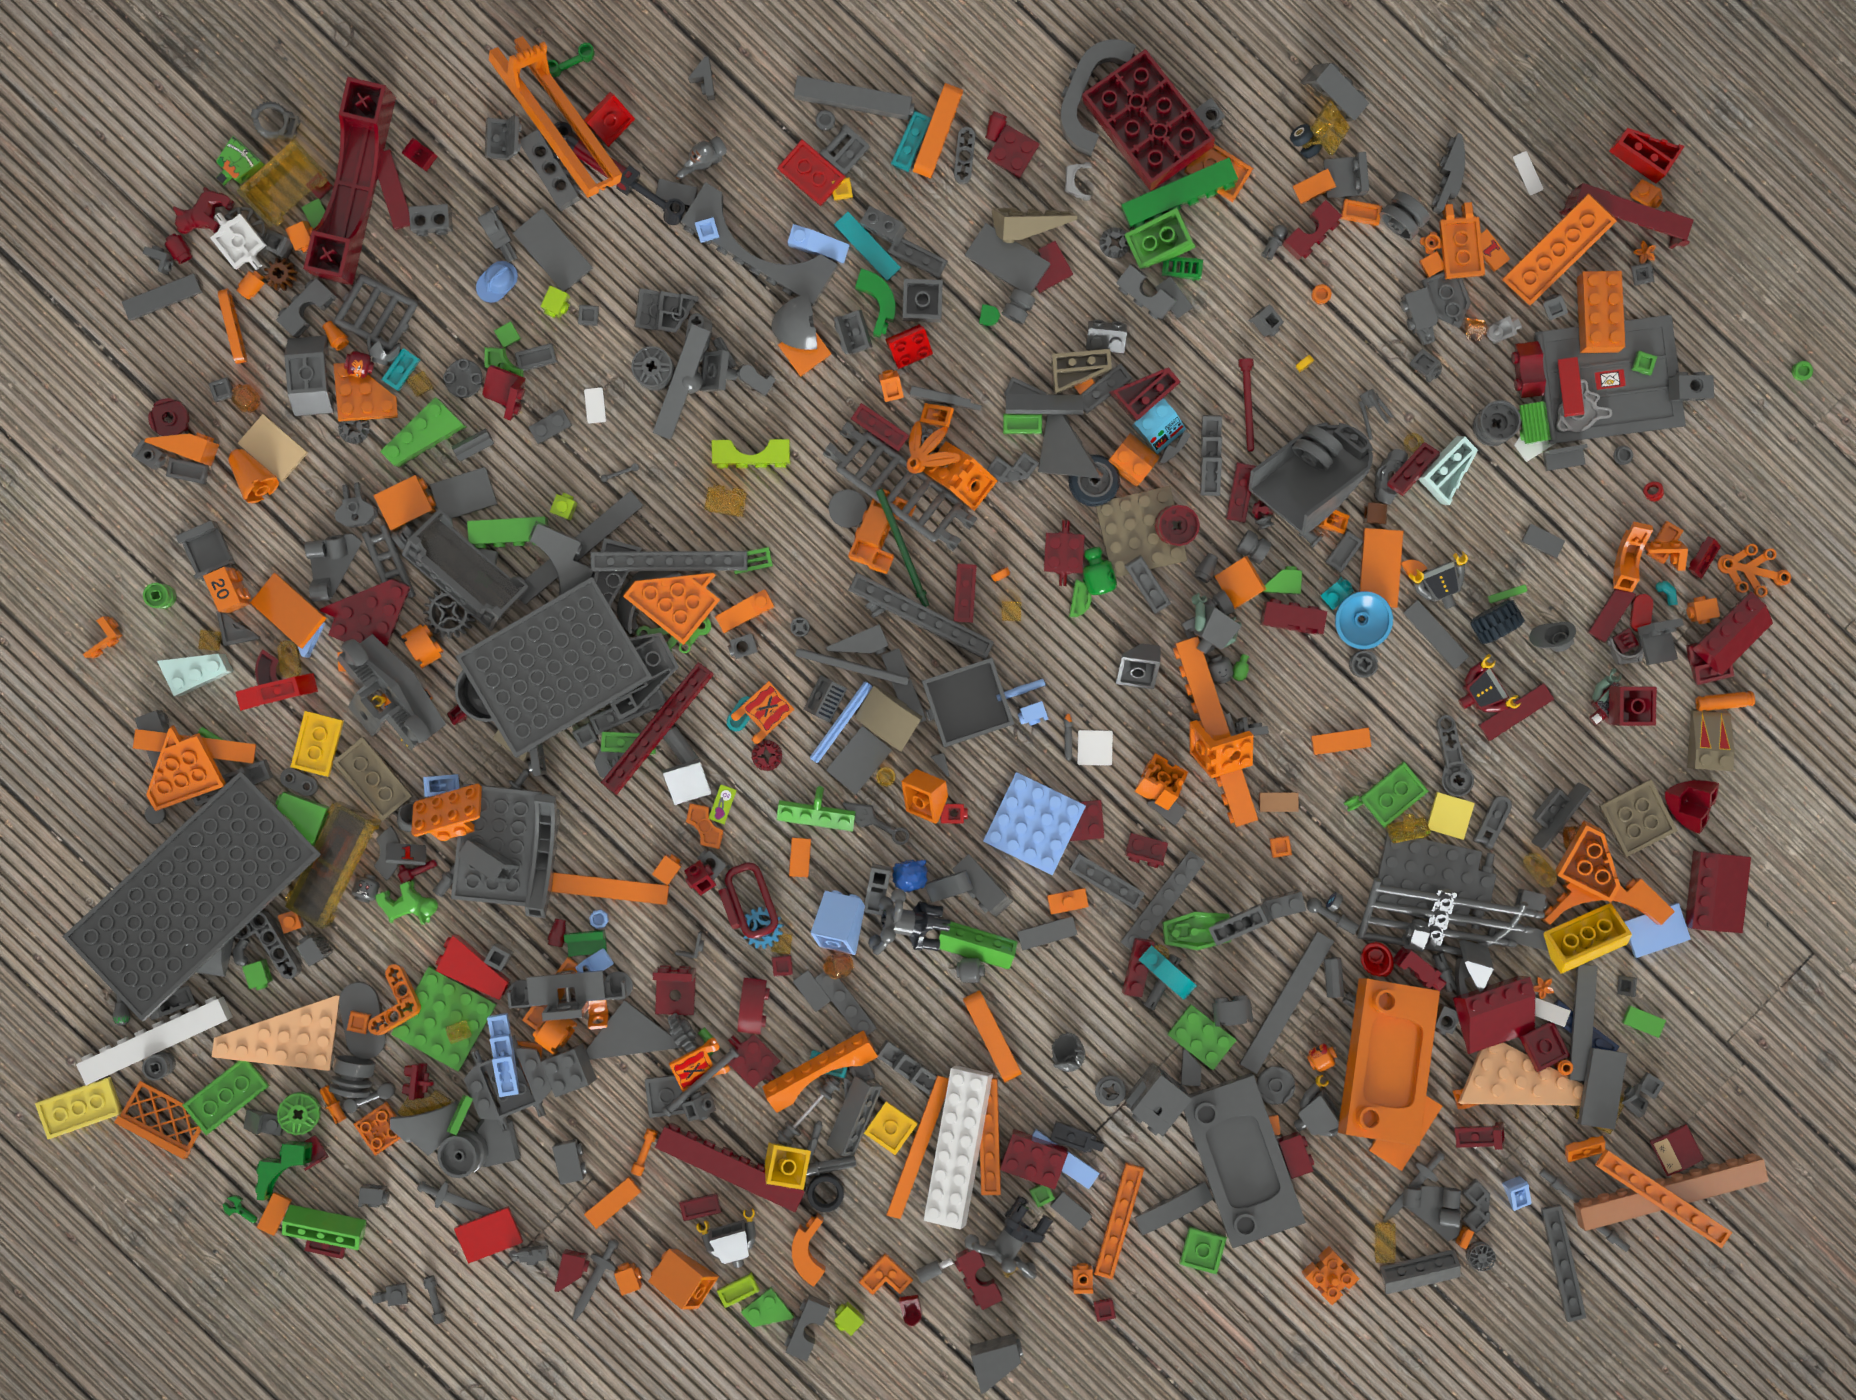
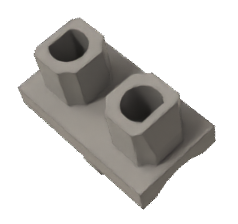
M1508 316L1486 326L1487 337L1495 344L1518 334L1516 330L1522 328L1519 318L1511 319Z

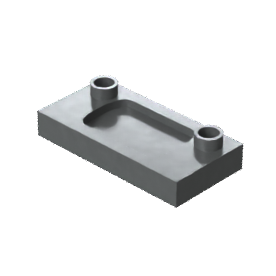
M1248 1073L1189 1094L1192 1100L1183 1112L1232 1248L1306 1223L1254 1075Z

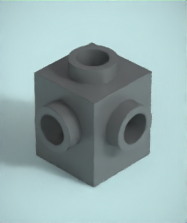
M698 1091L690 1096L691 1099L682 1103L688 1121L705 1120L711 1117L710 1113L716 1111L710 1092L702 1094L701 1091Z

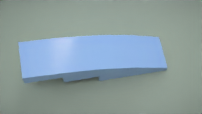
M508 1013L488 1016L487 1020L491 1035L490 1044L493 1054L492 1063L499 1097L519 1094Z

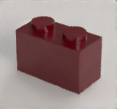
M1297 1131L1277 1138L1291 1179L1313 1172L1312 1165H1314L1311 1154H1307L1305 1147H1308L1305 1136H1301Z

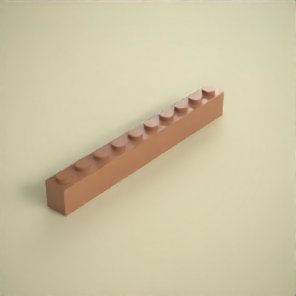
M1753 1153L1746 1154L1744 1158L1728 1159L1725 1163L1709 1164L1707 1168H1694L1689 1170L1688 1173H1676L1671 1175L1670 1178L1654 1179L1655 1182L1687 1203L1769 1181L1764 1159ZM1620 1188L1614 1193H1602L1596 1198H1583L1579 1202L1573 1203L1578 1226L1584 1231L1662 1210L1630 1188Z

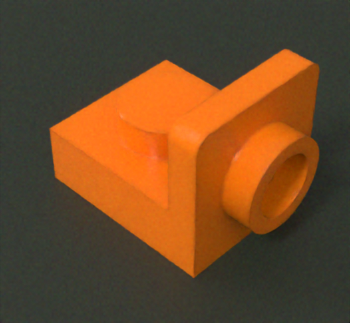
M886 370L878 375L885 402L904 398L897 371Z

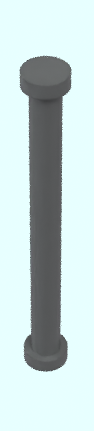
M731 1047L729 1052L668 1106H664L662 1108L663 1112L670 1117L677 1107L734 1057L740 1056L736 1049Z

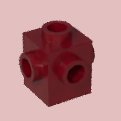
M701 860L684 870L687 876L685 879L686 883L691 889L694 888L700 896L716 886L712 877L714 874L713 870L708 864L705 866Z

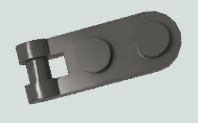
M1497 796L1492 800L1478 831L1473 837L1474 842H1481L1489 849L1493 848L1512 808L1509 798ZM1486 831L1491 832L1489 838L1484 836Z

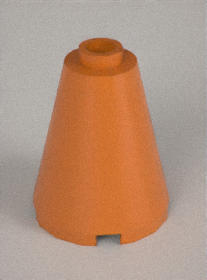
M235 449L230 453L228 458L229 464L242 497L247 503L260 502L264 500L262 496L267 493L271 495L279 485L277 477L244 449Z

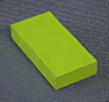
M752 1272L717 1289V1293L725 1308L760 1291Z

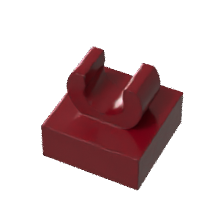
M1630 628L1612 637L1616 648L1621 654H1625L1639 645Z

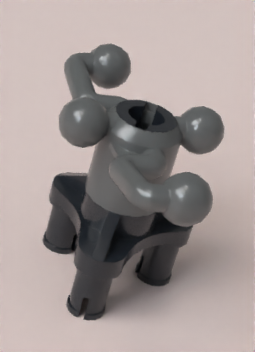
M895 889L891 893V898L883 897L879 900V908L883 911L881 916L882 932L880 936L873 935L870 937L869 947L875 955H879L889 943L895 940L896 934L909 936L914 950L938 951L940 940L925 938V935L932 929L949 931L950 926L948 924H951L950 919H941L943 906L928 905L926 902L919 901L913 910L903 909V902L906 900L907 895L904 890Z
M1018 1195L1011 1209H1008L1004 1214L1006 1217L1004 1223L1006 1225L996 1240H989L983 1246L980 1245L979 1238L976 1235L970 1234L965 1238L964 1243L969 1250L992 1256L1001 1263L1002 1270L1005 1273H1012L1018 1267L1022 1271L1023 1276L1035 1279L1037 1277L1035 1265L1030 1262L1024 1263L1016 1255L1024 1242L1042 1243L1045 1233L1053 1223V1220L1043 1214L1035 1229L1029 1227L1022 1221L1024 1215L1029 1210L1026 1206L1029 1201Z

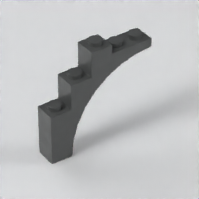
M536 794L534 850L525 902L526 916L546 917L552 889L560 810L557 809L556 796L550 794Z

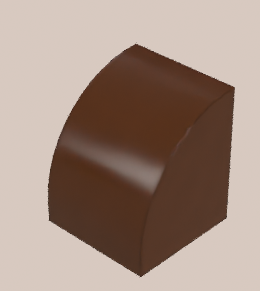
M1369 502L1364 504L1363 523L1386 525L1388 505Z

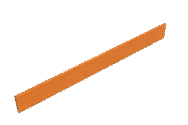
M937 1075L888 1208L887 1216L901 1219L946 1097L949 1078Z

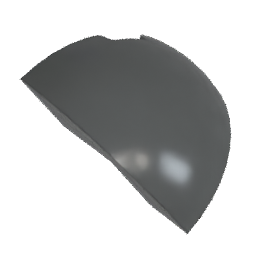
M809 294L785 303L775 314L771 329L774 335L784 344L798 349L813 350L817 349V337Z

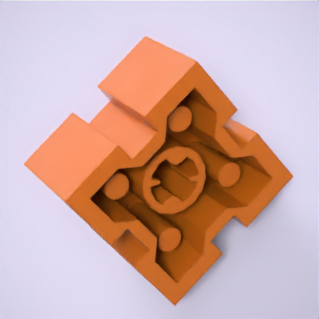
M1154 753L1146 764L1134 792L1147 799H1155V804L1169 810L1180 794L1181 786L1185 782L1188 771L1176 764L1172 767L1167 764V759Z
M1328 1246L1318 1256L1320 1261L1316 1265L1311 1262L1302 1271V1274L1333 1305L1343 1296L1341 1290L1345 1286L1350 1289L1360 1278Z

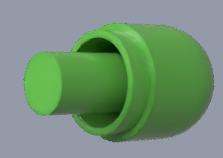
M1241 654L1240 661H1236V664H1234V674L1232 677L1236 681H1243L1247 677L1249 665L1247 664L1249 656Z

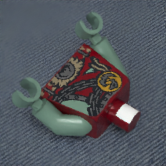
M1615 668L1611 669L1610 676H1606L1596 684L1592 695L1593 701L1591 705L1596 712L1589 719L1596 726L1603 720L1609 724V686H1621L1618 682L1622 677V673L1617 677L1613 676L1616 672Z

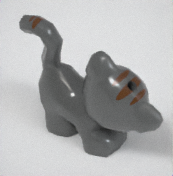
M716 136L710 142L704 140L697 142L689 152V160L684 164L686 167H683L676 173V180L681 181L684 176L695 170H706L712 165L721 162L722 156L727 153V148L721 138Z

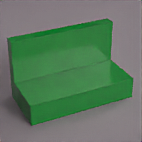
M605 930L574 932L564 935V941L568 947V957L591 955L602 948L607 952Z

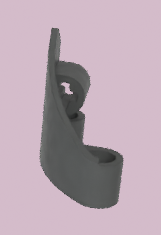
M456 1100L447 1106L422 1114L391 1117L390 1129L405 1142H413L429 1156L452 1134L447 1132V1128L459 1105V1101ZM469 1110L467 1111L465 1118L469 1115Z

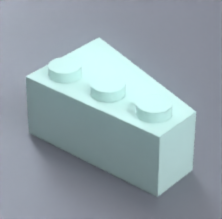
M1456 436L1418 480L1442 505H1450L1456 489L1461 484L1460 481L1463 475L1467 472L1478 450L1465 436Z
M211 654L157 661L173 696L185 695L233 672L226 654Z

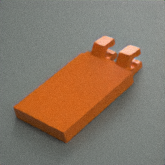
M1472 202L1464 203L1461 206L1462 217L1454 218L1453 204H1446L1442 211L1443 219L1439 222L1445 279L1485 275L1479 217L1473 216Z

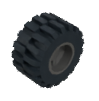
M1507 600L1473 618L1470 625L1480 643L1487 644L1516 630L1525 620L1514 600Z

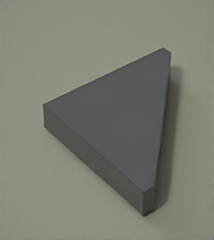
M216 611L224 646L261 639L258 634L227 614Z

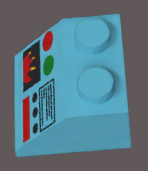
M1164 398L1132 425L1156 454H1159L1186 430L1177 413Z

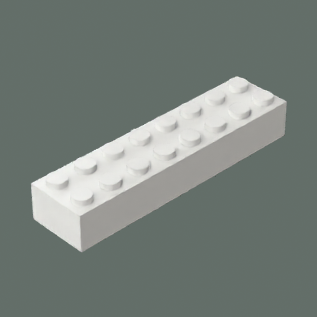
M957 1065L950 1070L924 1221L960 1230L966 1226L993 1073Z

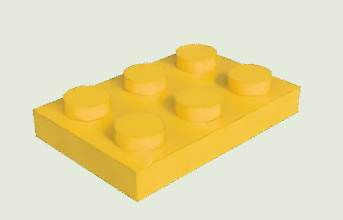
M304 711L290 767L330 777L344 720Z

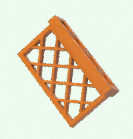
M139 1081L123 1111L114 1122L182 1159L188 1158L191 1148L202 1131L199 1126L191 1127L189 1119L191 1116L188 1115V1112L182 1106L183 1102L143 1081ZM142 1087L149 1090L151 1098L140 1101L139 1091ZM159 1097L165 1098L168 1107L158 1110L155 1099ZM151 1100L154 1111L144 1114L141 1103ZM138 1104L140 1115L136 1117L128 1115L127 1112L130 1107ZM180 1106L183 1108L185 1116L175 1119L172 1108ZM169 1109L171 1120L161 1123L158 1112ZM155 1113L158 1124L154 1126L147 1125L145 1116ZM186 1118L188 1129L178 1132L175 1121ZM172 1122L175 1133L171 1135L164 1134L162 1125ZM189 1131L191 1140L187 1146L181 1143L179 1134Z

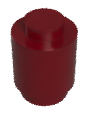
M174 233L165 239L167 241L164 244L179 264H183L193 257L191 254L192 250L182 235Z

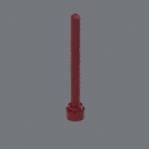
M1253 358L1238 360V368L1243 371L1246 443L1249 452L1254 451L1255 448L1250 371L1254 367Z

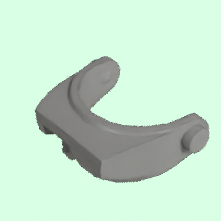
M1085 162V164L1067 166L1065 168L1066 182L1064 191L1083 199V201H1089L1091 196L1081 193L1076 188L1074 178L1079 168H1092V164Z
M1640 637L1638 649L1629 656L1617 651L1613 639L1608 638L1607 645L1610 647L1612 657L1617 665L1642 661L1643 648Z

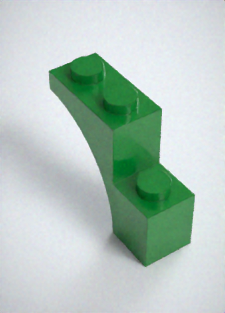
M290 1140L283 1143L280 1148L279 1154L281 1159L265 1158L259 1161L256 1169L258 1183L255 1187L257 1200L264 1201L271 1198L276 1181L287 1168L311 1162L312 1142Z

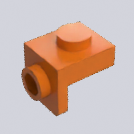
M1643 179L1630 193L1632 199L1654 209L1658 208L1663 201L1661 189Z

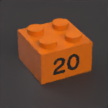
M222 567L203 576L218 612L232 613L251 604L249 600L251 595L241 582L243 577L239 570L236 571L235 568Z

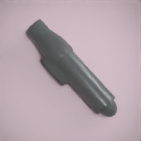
M820 1120L815 1123L810 1142L808 1143L807 1150L811 1151L810 1158H812L816 1150L822 1129V1122Z

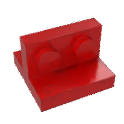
M609 92L585 117L584 122L609 147L635 118L617 97Z

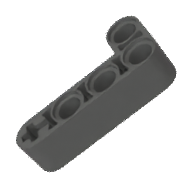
M262 910L246 925L248 929L247 934H243L240 930L235 935L238 939H244L256 933L283 978L291 979L301 973V963L268 911ZM258 915H262L264 917L263 924H260L258 922ZM269 931L274 934L273 941L267 937ZM278 948L284 950L283 958L278 956ZM292 966L294 970L289 972L288 969Z

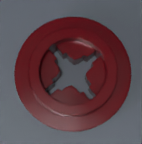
M764 740L754 746L751 758L754 765L760 770L771 771L781 763L782 750L777 743ZM765 747L768 753L775 754L769 758V764H767L765 758H759L761 754H764Z

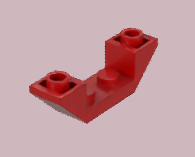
M314 673L250 687L237 691L235 694L239 709L242 711L296 696L318 692Z

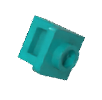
M1340 577L1320 596L1334 610L1354 590L1348 580Z

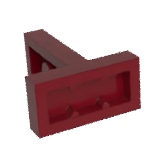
M1495 1122L1494 1126L1455 1127L1456 1148L1494 1146L1495 1150H1503L1505 1144L1504 1123Z

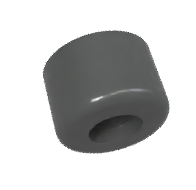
M462 670L455 684V697L459 707L472 719L484 722L493 721L464 670Z

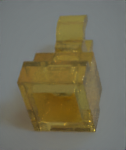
M466 1020L449 1025L445 1029L451 1044L472 1036Z

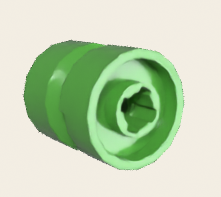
M151 583L143 591L144 602L152 608H170L177 599L174 588L167 584Z

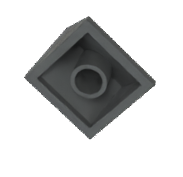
M1460 940L1464 963L1479 992L1484 990L1494 970L1489 948L1466 940Z

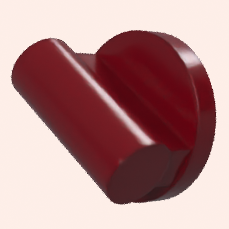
M1259 500L1254 504L1252 513L1255 514L1256 519H1260L1262 513L1271 516L1273 510L1264 506V502Z

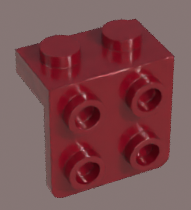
M490 365L487 370L482 395L489 400L506 406L504 418L511 421L515 414L518 415L522 407L520 403L526 390L524 389L526 378Z

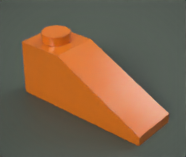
M764 589L718 614L715 618L723 633H726L769 611L775 605L767 590Z

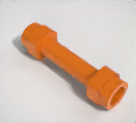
M647 1128L643 1137L645 1141L637 1162H634L631 1169L632 1174L642 1176L645 1168L644 1162L651 1144L655 1141L658 1133L656 1130Z

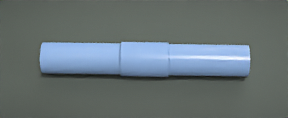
M1043 679L1005 691L1004 694L1006 699L1043 687L1045 682ZM996 695L997 700L1001 701L1000 695Z

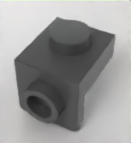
M152 245V248L144 247L142 254L159 260L158 271L167 275L172 270L173 257L164 253L163 248Z
M1640 1083L1633 1087L1629 1086L1624 1091L1625 1096L1622 1104L1639 1118L1645 1115L1649 1104L1639 1094L1642 1088Z

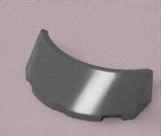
M639 571L626 583L618 600L617 618L630 634H633L639 628L636 623V617L639 613L635 611L636 606L622 596L635 580L682 576L680 572Z

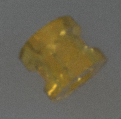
M889 767L881 768L876 775L877 782L884 787L892 785L895 781V772Z

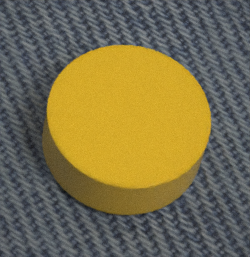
M1308 355L1295 368L1300 373L1315 360L1311 355Z

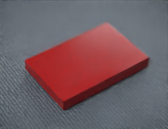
M803 139L777 167L778 171L820 207L846 178L845 175Z
M509 1206L454 1227L468 1264L523 1243L522 1236Z

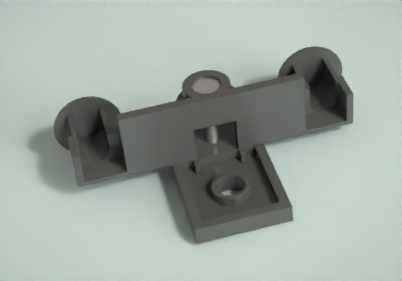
M573 970L557 972L555 975L526 977V980H518L510 985L507 993L509 1008H527L529 1006L547 1005L542 1012L543 1021L582 1018L589 1007V1001L625 999L631 994L633 983L626 973L620 971L609 974L604 981L603 970L577 973ZM570 987L575 988V998L570 996ZM558 988H565L566 999L559 1000Z

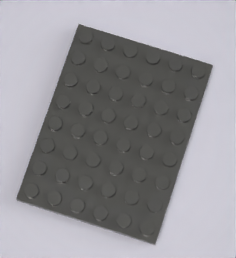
M593 577L455 656L515 758L652 679L651 674Z

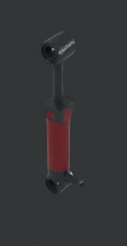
M562 121L555 123V127L561 135H564L562 137L577 158L608 178L578 135L572 131L571 126ZM554 152L553 158L559 160V157ZM611 158L622 173L621 181L617 184L616 189L626 196L633 189L663 209V218L667 224L678 225L681 223L685 211V205L681 200L673 198L667 202L638 183L639 171L630 165L626 168Z

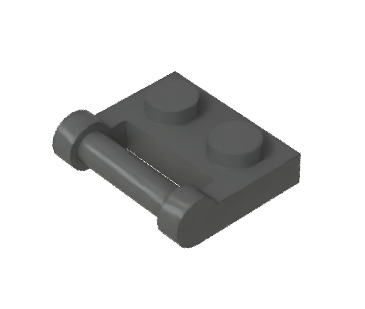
M844 124L840 128L841 131L819 154L846 176L869 150L870 145ZM846 136L851 138L835 157L830 155Z
M541 743L528 751L531 757V761H528L530 773L533 772V776L547 774L544 749Z

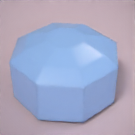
M602 909L593 911L589 917L590 924L596 929L604 928L609 922L608 913Z

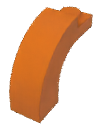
M1633 522L1630 529L1625 531L1614 565L1613 587L1615 589L1633 592L1640 580L1639 564L1641 554L1653 532V525Z
M818 1213L815 1217L811 1216L805 1224L807 1228L801 1224L798 1226L792 1243L794 1266L799 1275L813 1287L826 1269V1266L816 1260L809 1250V1241L824 1219Z

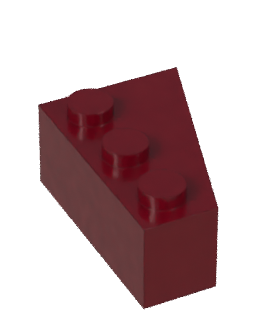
M1270 599L1269 602H1264L1260 625L1321 635L1324 634L1328 611L1319 610V607L1316 606L1300 607L1299 603L1289 602V605L1281 604V600Z

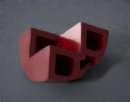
M1692 780L1670 787L1665 791V798L1671 813L1686 828L1700 834L1709 821V812L1711 806L1716 802L1719 783L1706 780Z

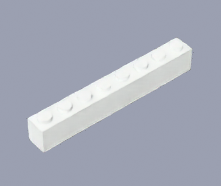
M216 996L205 1000L206 1005L199 1007L196 1004L188 1008V1013L181 1015V1012L170 1016L171 1021L164 1023L162 1020L153 1024V1029L146 1031L144 1028L134 1033L135 1037L130 1040L127 1036L116 1041L118 1045L113 1048L108 1045L99 1049L100 1054L94 1056L93 1053L82 1057V1062L76 1064L85 1085L233 1018L224 997L219 999Z

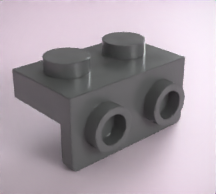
M862 310L834 317V327L839 334L841 340L840 347L845 354L853 355L873 347Z
M1098 319L1088 321L1086 350L1110 349V352L1124 353L1127 325L1118 321L1106 323Z

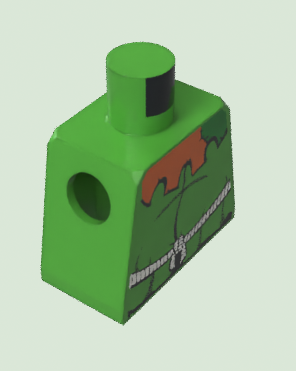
M232 136L216 160V163L223 168L216 178L224 186L232 178L242 184L264 168L265 164L237 138Z

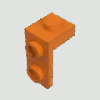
M102 616L96 620L108 637L83 654L85 658H97L107 646L112 647L119 642L118 639L123 635L117 628L119 625L114 618Z

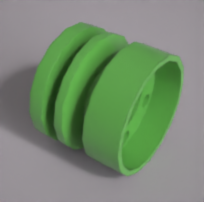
M304 1091L294 1092L287 1096L279 1105L277 1111L278 1122L287 1133L293 1135L305 1134L311 1131L318 1123L321 1116V1105L311 1093ZM295 1109H296L297 1111H300V1110L303 1111V1113H302V1117H303V1118H300V1117L295 1118V1117H294V1115H295V1113H296V1112H295Z

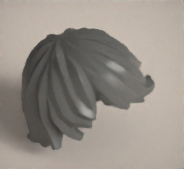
M1067 1032L1060 1035L1053 1042L1052 1060L1055 1062L1053 1064L1055 1068L1065 1072H1073L1082 1066L1085 1060V1049L1078 1036Z

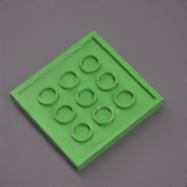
M429 966L415 990L421 1004L420 1012L395 1027L391 1035L459 1072L488 1021L487 1017L491 1016L497 1003ZM409 1003L410 1007L406 1010L413 1011L412 1007L414 1004Z

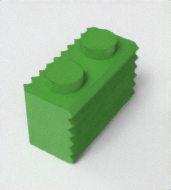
M1541 401L1520 405L1518 412L1520 413L1523 428L1520 430L1521 441H1524L1525 444L1550 441L1546 403Z

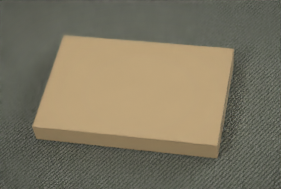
M264 414L260 416L238 442L243 449L282 482L308 454L303 447Z

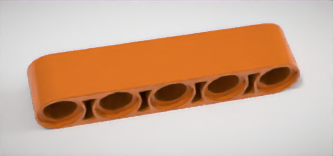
M947 83L944 84L913 168L914 173L932 178L961 100L963 89Z
M978 990L962 998L1004 1082L1021 1075L1022 1072L981 991Z

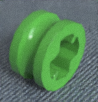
M1355 795L1343 802L1344 805L1348 806V812L1363 804L1362 801H1359V795Z

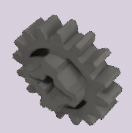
M677 1013L667 1018L670 1024L668 1031L676 1045L684 1047L688 1053L697 1049V1043L695 1042L697 1035L689 1021L681 1019Z

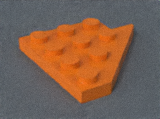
M713 572L635 580L622 595L683 645L720 601L718 597L706 588L715 577Z
M174 725L168 729L146 793L155 811L225 786L226 782L199 733L181 739Z

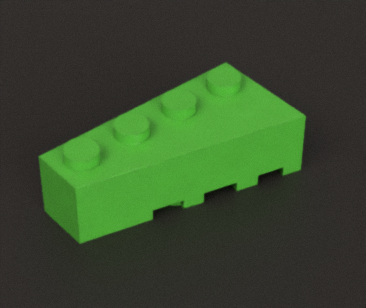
M435 397L380 452L394 466L399 468L426 450L435 447L443 440L452 437L458 431L467 428V426L440 399Z

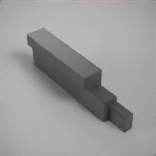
M911 386V398L956 408L962 407L981 411L982 405L971 403V399Z

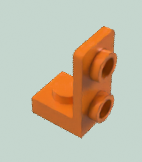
M1654 540L1651 543L1645 544L1644 548L1648 553H1671V564L1677 571H1685L1688 548L1681 541L1671 540L1670 542L1663 543Z

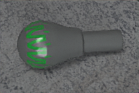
M116 995L117 1003H115L112 1018L115 1024L123 1026L129 1022L130 1012L127 1005Z

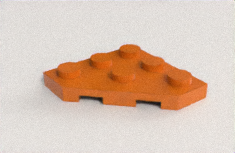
M345 363L333 364L338 421L398 418L396 396L367 374L366 378L348 375L347 369H344Z

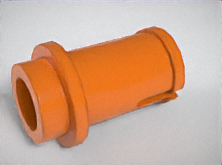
M1563 1059L1554 1064V1067L1562 1075H1569L1573 1071V1064L1568 1060Z

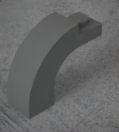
M872 863L864 912L882 916L883 911L879 908V900L886 897L891 873L890 866Z

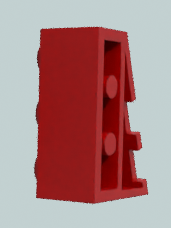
M1627 128L1618 136L1609 152L1657 184L1666 176L1685 146L1668 143V140L1652 138L1649 134Z

